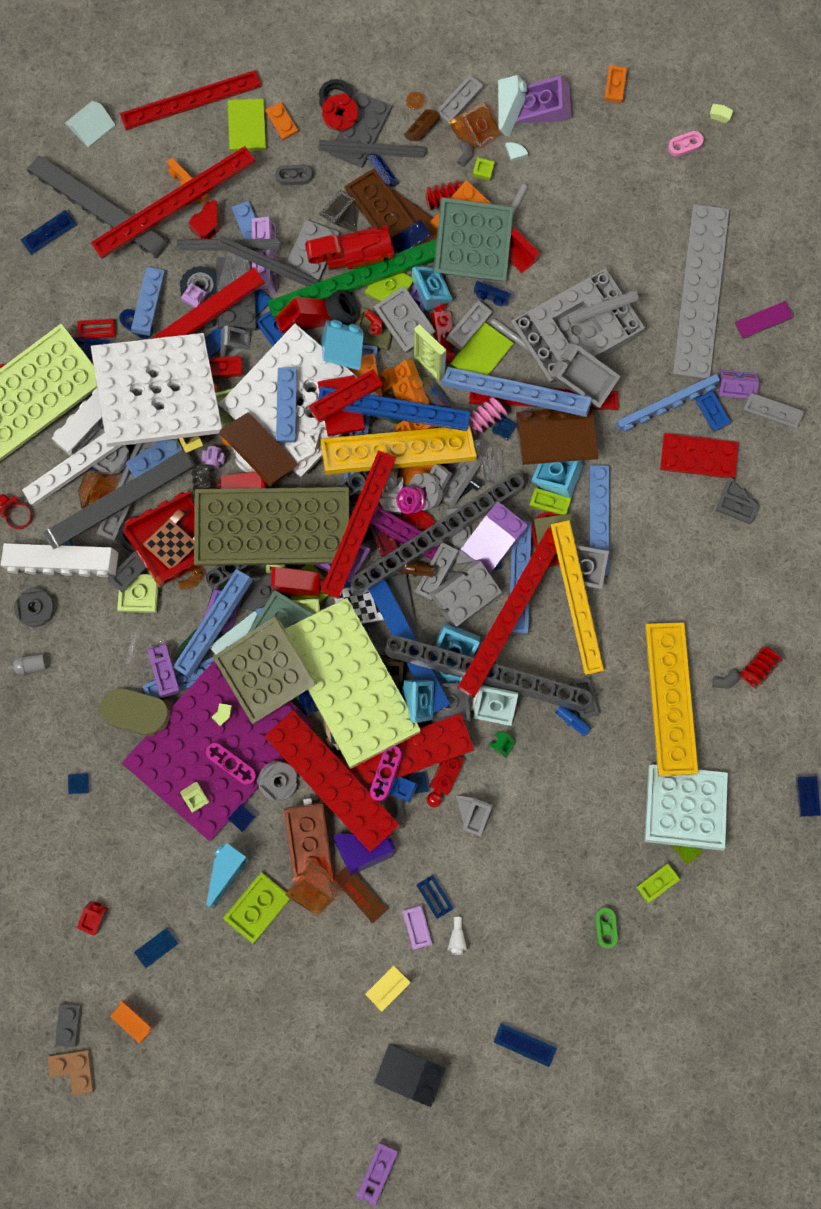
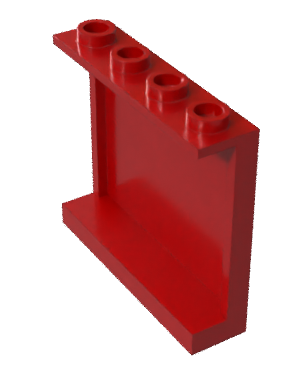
M191 491L181 492L169 502L168 500L163 501L157 508L144 511L142 516L128 519L124 525V534L159 588L199 567L194 565V549L179 564L169 569L143 545L177 510H181L184 516L176 525L189 537L194 538L195 504L190 498Z

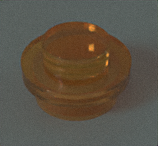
M411 92L406 97V104L410 109L417 110L423 106L424 98L419 92Z

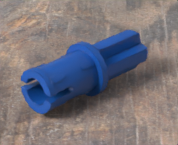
M559 706L555 711V714L568 723V727L572 726L582 736H586L590 732L591 728L578 717V714L575 715L568 708Z

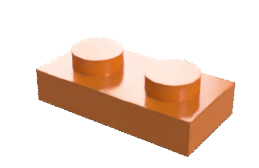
M609 65L604 101L622 103L626 67Z
M281 102L265 109L267 116L282 141L298 133V129Z

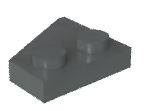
M729 476L715 511L751 525L758 505Z

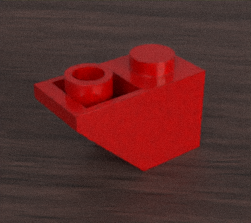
M215 199L207 202L198 214L193 215L189 220L190 230L200 239H211L218 233V204Z

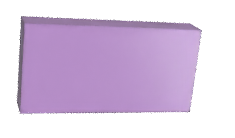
M422 905L403 910L413 950L432 945Z

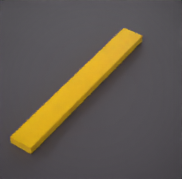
M570 520L551 524L584 673L587 675L604 671Z

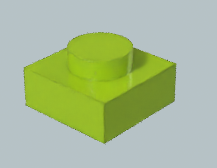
M477 157L472 177L490 181L495 162Z

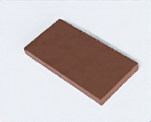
M323 802L284 808L294 887L333 882Z

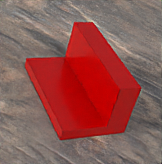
M514 228L511 230L508 261L522 274L538 261L540 253Z

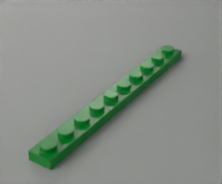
M437 239L394 254L395 256L391 260L385 258L383 262L356 268L269 300L267 304L272 317L276 320V316L295 297L326 300L336 290L341 289L349 293L411 270L415 266L419 267L435 260Z

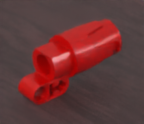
M382 226L381 229L376 227L340 235L341 238L338 235L324 236L305 243L308 262L317 264L327 261L330 271L343 267H348V270L383 262L385 258L391 260L395 256L387 226Z

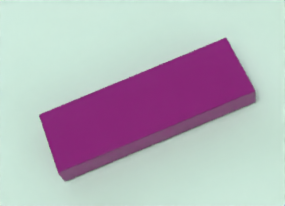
M783 301L735 322V325L742 339H745L793 318V315L786 301Z

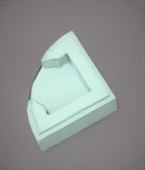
M505 143L510 161L528 157V152L523 146L517 143Z

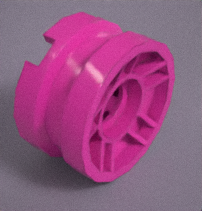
M416 486L404 487L399 490L396 498L399 510L410 514L418 513L424 509L427 500L424 498V491Z

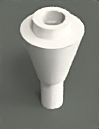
M454 917V930L452 931L447 949L451 951L452 955H463V952L467 951L462 930V917Z

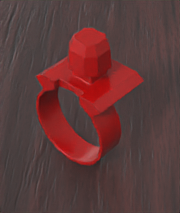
M1 494V517H5L7 524L13 529L21 530L28 527L33 518L30 509V519L22 527L11 526L8 523L7 515L15 506L21 505L28 509L29 507L20 503L17 496L9 499L6 495Z

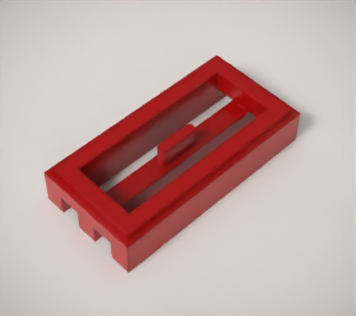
M115 319L77 321L78 340L116 338ZM111 324V327L82 329V326ZM111 331V332H108V333L82 334V333H87V332Z

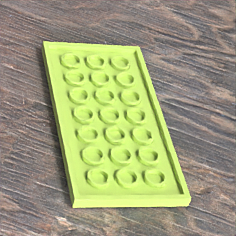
M62 324L0 368V461L93 393L97 388L94 365Z
M348 598L285 629L317 682L308 691L350 769L421 732L417 723L411 722L404 699Z

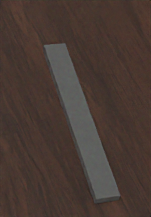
M406 574L391 576L387 579L388 586L419 642ZM404 662L406 679L415 680L409 666ZM431 720L416 723L418 726L431 724Z

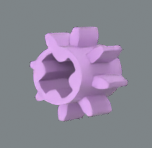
M209 446L207 451L203 450L201 459L202 462H205L206 467L218 469L219 464L224 465L225 453H221L222 449L219 447Z

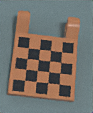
M177 510L143 544L169 569L179 564L194 549V538L189 537L176 525L183 519L184 513L181 510Z

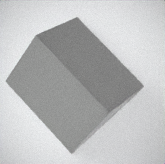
M575 545L585 587L602 589L609 551Z

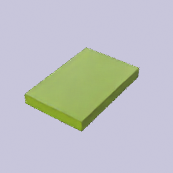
M264 99L228 100L230 152H236L243 146H246L249 151L266 150Z
M484 322L451 362V366L456 369L489 376L514 343Z
M261 872L223 919L254 944L292 897Z

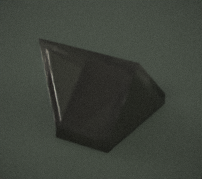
M339 190L319 215L334 225L356 232L355 199Z

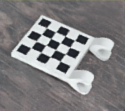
M364 585L356 586V588L362 589ZM345 588L339 599L334 598L335 603L348 598L361 624L384 621L381 613H377L374 600L369 591L362 596H355L351 593L350 588Z

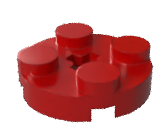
M347 94L332 95L323 103L322 118L328 128L344 132L354 126L358 116V108L355 101ZM337 109L345 111L342 117L335 115Z

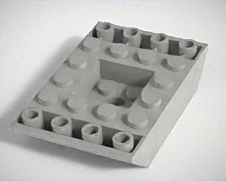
M606 268L511 321V324L549 383L558 382L549 374L557 361L563 360L560 357L569 343L580 346L593 357L600 360L631 342L645 329L629 304L578 323L570 324L568 314L623 295ZM578 327L581 329V334L574 335L571 329Z

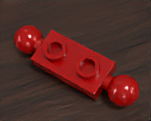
M444 303L433 308L436 312L431 314L433 328L436 331L434 333L435 340L446 349L445 363L449 364L455 359V353L451 350L455 346L446 340V337L453 330L451 313L444 312L446 308Z
M459 756L439 764L429 785L430 788L434 789V792L430 793L426 799L430 807H439L442 803L441 794H449L464 762Z

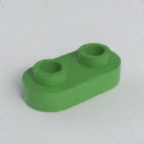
M602 908L595 915L597 941L601 947L609 949L614 947L618 941L616 916L611 909ZM602 915H607L609 920L603 922L601 919ZM605 935H609L611 937L610 942L604 941L603 938Z

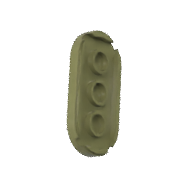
M123 688L109 692L101 701L99 708L101 718L108 725L143 736L155 735L154 733L161 732L167 726L170 719L168 707L161 699Z

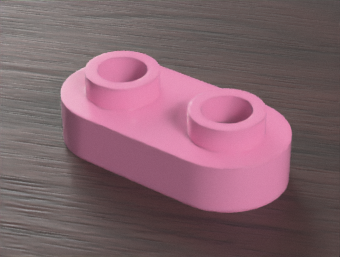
M691 131L674 137L669 142L668 151L674 157H680L697 151L703 144V136L697 131ZM694 140L696 144H692L690 141ZM678 146L680 150H675L674 147Z

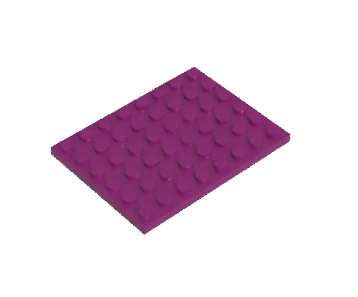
M214 660L169 710L170 719L167 726L161 732L154 733L155 735L145 736L124 759L122 764L210 842L259 787L257 777L263 767L273 760L282 761L284 759L264 736L292 710L310 728L315 723L289 701L263 719L252 724ZM219 703L231 705L230 719L220 727L212 716L218 712ZM212 743H218L255 771V780L248 785L239 782L207 757V747ZM219 747L211 748L210 756H218L220 758L218 763L221 764L223 758L228 754L224 752V755H221L218 752ZM233 758L225 761V767L229 770L234 769L237 765L236 760ZM240 764L239 769L233 774L237 776L239 772L243 775L242 780H251V771L244 772L241 769L244 765ZM198 782L209 803L191 812L180 792Z

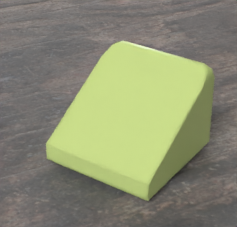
M198 782L180 792L191 812L209 803Z

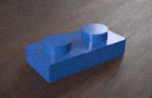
M713 391L696 399L695 402L713 433L730 425L731 422Z

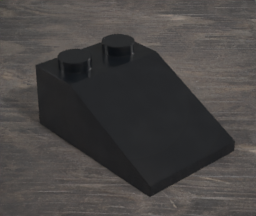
M389 1044L374 1083L431 1107L446 1067Z

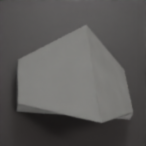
M224 326L221 329L220 358L235 357L245 349H250V331L230 326Z
M456 795L464 823L462 830L481 837L492 805L474 798Z

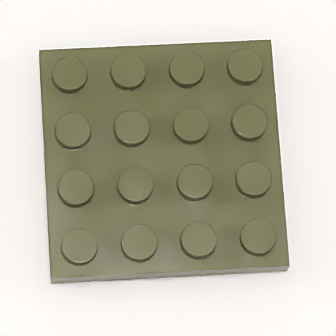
M274 616L213 656L252 724L263 719L317 684L277 616Z

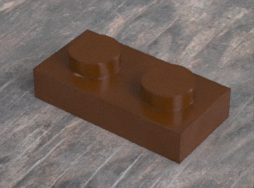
M426 109L404 133L405 138L411 141L422 139L424 133L435 124L440 116L438 112Z

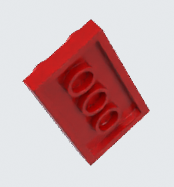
M664 433L660 470L727 479L730 476L735 479L739 442Z

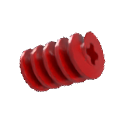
M456 180L454 185L452 182H448L447 187L443 183L440 189L437 185L434 186L433 190L430 186L427 187L425 194L429 211L432 204L435 209H438V203H440L441 198L450 199L461 186L460 182Z
M762 647L759 650L760 653H756L755 659H751L750 664L745 666V670L740 672L741 678L755 689L757 688L756 683L759 685L763 684L760 678H768L765 672L772 674L773 671L770 666L778 667L775 660L780 663L783 661L769 647Z

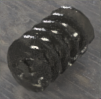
M198 465L192 467L191 475L194 477L192 479V483L195 484L193 485L194 491L195 489H217L211 487L216 484L215 480H211L216 474L210 473V471L215 469L214 466Z

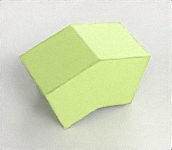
M713 104L710 117L711 119L727 123L731 118L733 110L724 105Z
M219 703L218 712L212 716L220 727L230 719L231 705Z

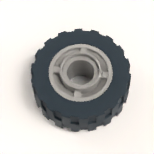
M202 266L192 267V269H188L182 275L180 280L181 296L191 283L197 287H205L202 289L207 293L204 301L217 293L214 270Z

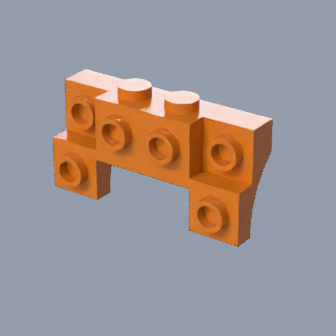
M405 359L395 368H388L378 375L383 383L382 393L386 394L393 390L398 400L430 405L414 360ZM402 421L394 427L396 432L434 429L437 426Z

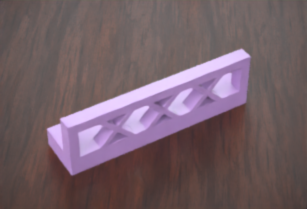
M269 216L252 219V239H276V225ZM253 250L276 260V250ZM252 262V268L255 267L265 282L264 285L256 290L268 289L270 293H277V273Z

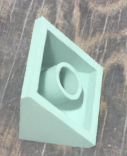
M91 101L65 122L88 148L116 126L103 106L94 101Z
M481 685L473 718L511 726L518 692Z

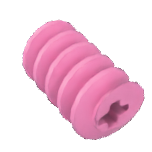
M490 398V404L484 402V408L481 406L477 407L478 413L474 410L471 412L472 417L470 416L469 425L476 436V430L481 433L483 432L482 426L489 428V421L495 424V417L501 420L500 413L508 415L498 400Z

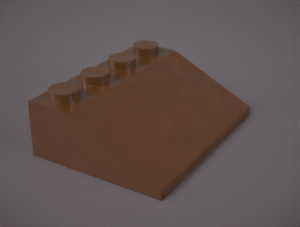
M591 406L587 417L552 409L516 412V432L522 465L598 459L596 432Z

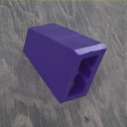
M354 834L334 835V842L350 876L393 857L395 846L391 838H386L370 853Z

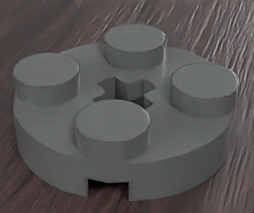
M31 588L23 591L21 596L16 599L14 612L24 625L40 627L50 621L54 612V603L46 592L37 588ZM33 603H36L39 609L33 613L29 608L33 606Z

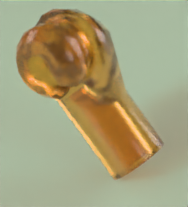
M197 567L192 570L188 579L178 581L180 590L197 587L203 578L202 569Z

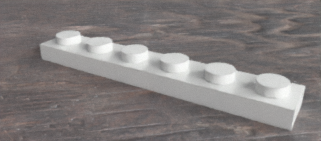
M104 433L25 487L22 491L32 506H36L121 446L107 447Z

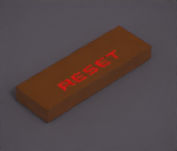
M346 867L333 878L372 924L387 911L357 874L350 876Z

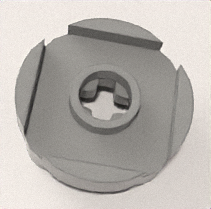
M431 473L415 474L409 484V487L416 486L422 490L426 487L427 495H424V498L427 499L426 505L421 511L436 508L442 499L443 493L439 486L441 484L440 480Z
M273 760L263 767L257 777V783L261 793L268 799L275 801L279 799L284 800L290 797L297 787V773L288 763ZM281 776V784L276 783L274 785V779Z

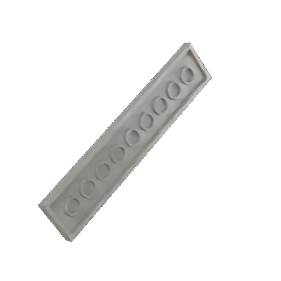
M696 204L692 206L672 376L700 380L710 377L729 209Z

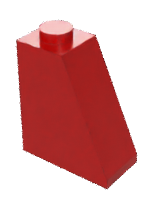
M295 297L276 316L280 333H286L294 324L302 330L324 327L326 320H333L327 312L325 300Z
M253 471L221 476V482H218L217 488H268V484Z
M271 567L272 592L276 590L283 596H320L324 580L320 579L319 572Z

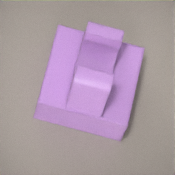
M191 283L182 295L181 300L195 308L204 301L207 293Z

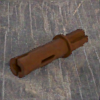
M386 562V565L389 568L396 567V565L393 562ZM415 562L399 571V573L412 574L414 577L419 575L432 578L435 576L436 568Z

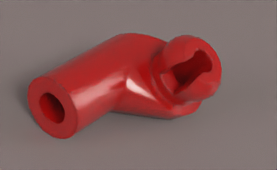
M369 309L364 316L371 322L370 333L377 336L382 332L383 321Z

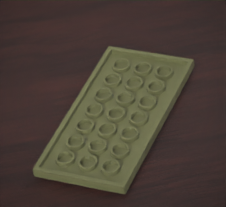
M349 487L195 489L194 565L332 564L349 523Z

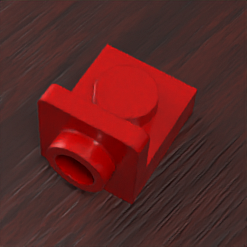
M90 901L83 909L77 929L95 936L108 908L104 907L100 902Z

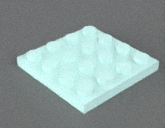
M650 764L648 767L644 842L724 851L728 773L698 770V775L658 777L657 765Z

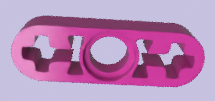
M212 743L207 747V757L239 782L248 785L255 780V771L218 743ZM216 747H219L220 749L218 752L221 755H224V752L228 754L223 758L221 764L218 763V761L220 760L218 756H210L211 748L215 749ZM229 758H233L237 762L236 767L232 770L225 767V761ZM240 764L244 765L241 768L244 772L251 771V780H242L243 775L239 772L237 776L233 774L239 769Z
M397 746L384 751L370 789L371 797L377 801H384L389 796L402 759V751ZM393 749H396L395 753H397L398 756L397 758L393 757L391 763L395 764V766L392 767L389 764H384L385 760L387 762L390 761V756L388 755V752H392ZM384 768L391 769L392 774L388 779H384L381 776V771ZM378 779L388 783V786L383 784L382 790L385 793L379 797L375 793V789H379L381 783H377Z

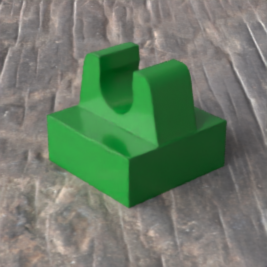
M503 731L502 733H495L498 739L496 743L490 742L489 745L499 755L507 758L516 741Z

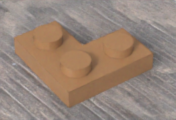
M89 1050L48 1057L50 1078L70 1075L72 1095L93 1092Z

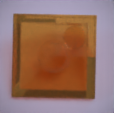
M485 102L449 121L456 137L475 148L501 135Z
M85 473L78 489L81 508L83 509L116 489L117 484L97 473Z
M311 860L302 868L285 894L316 916H319L336 897L327 871Z

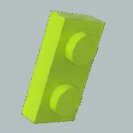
M535 488L529 507L544 512L566 515L571 498Z
M666 864L638 885L636 889L645 901L650 903L680 879L670 865Z

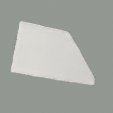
M319 428L305 434L303 439L288 446V451L298 464L314 455L320 433Z

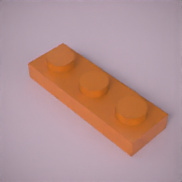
M173 158L167 161V172L173 179L177 178L180 181V185L192 179ZM208 194L197 199L196 202H201L203 205L210 202Z

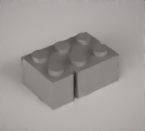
M569 343L560 357L563 360L557 361L549 375L573 393L591 397V405L600 408L621 376L580 346Z
M473 560L461 569L462 573L457 572L429 594L438 608L443 609L441 612L450 625L457 627L502 593L481 561Z

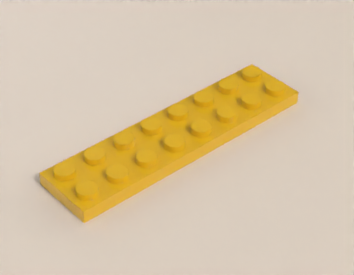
M468 425V431L434 428L320 439L325 475L370 471L378 450L396 457L393 468L476 461L470 425Z
M684 623L646 624L645 634L658 777L698 775Z

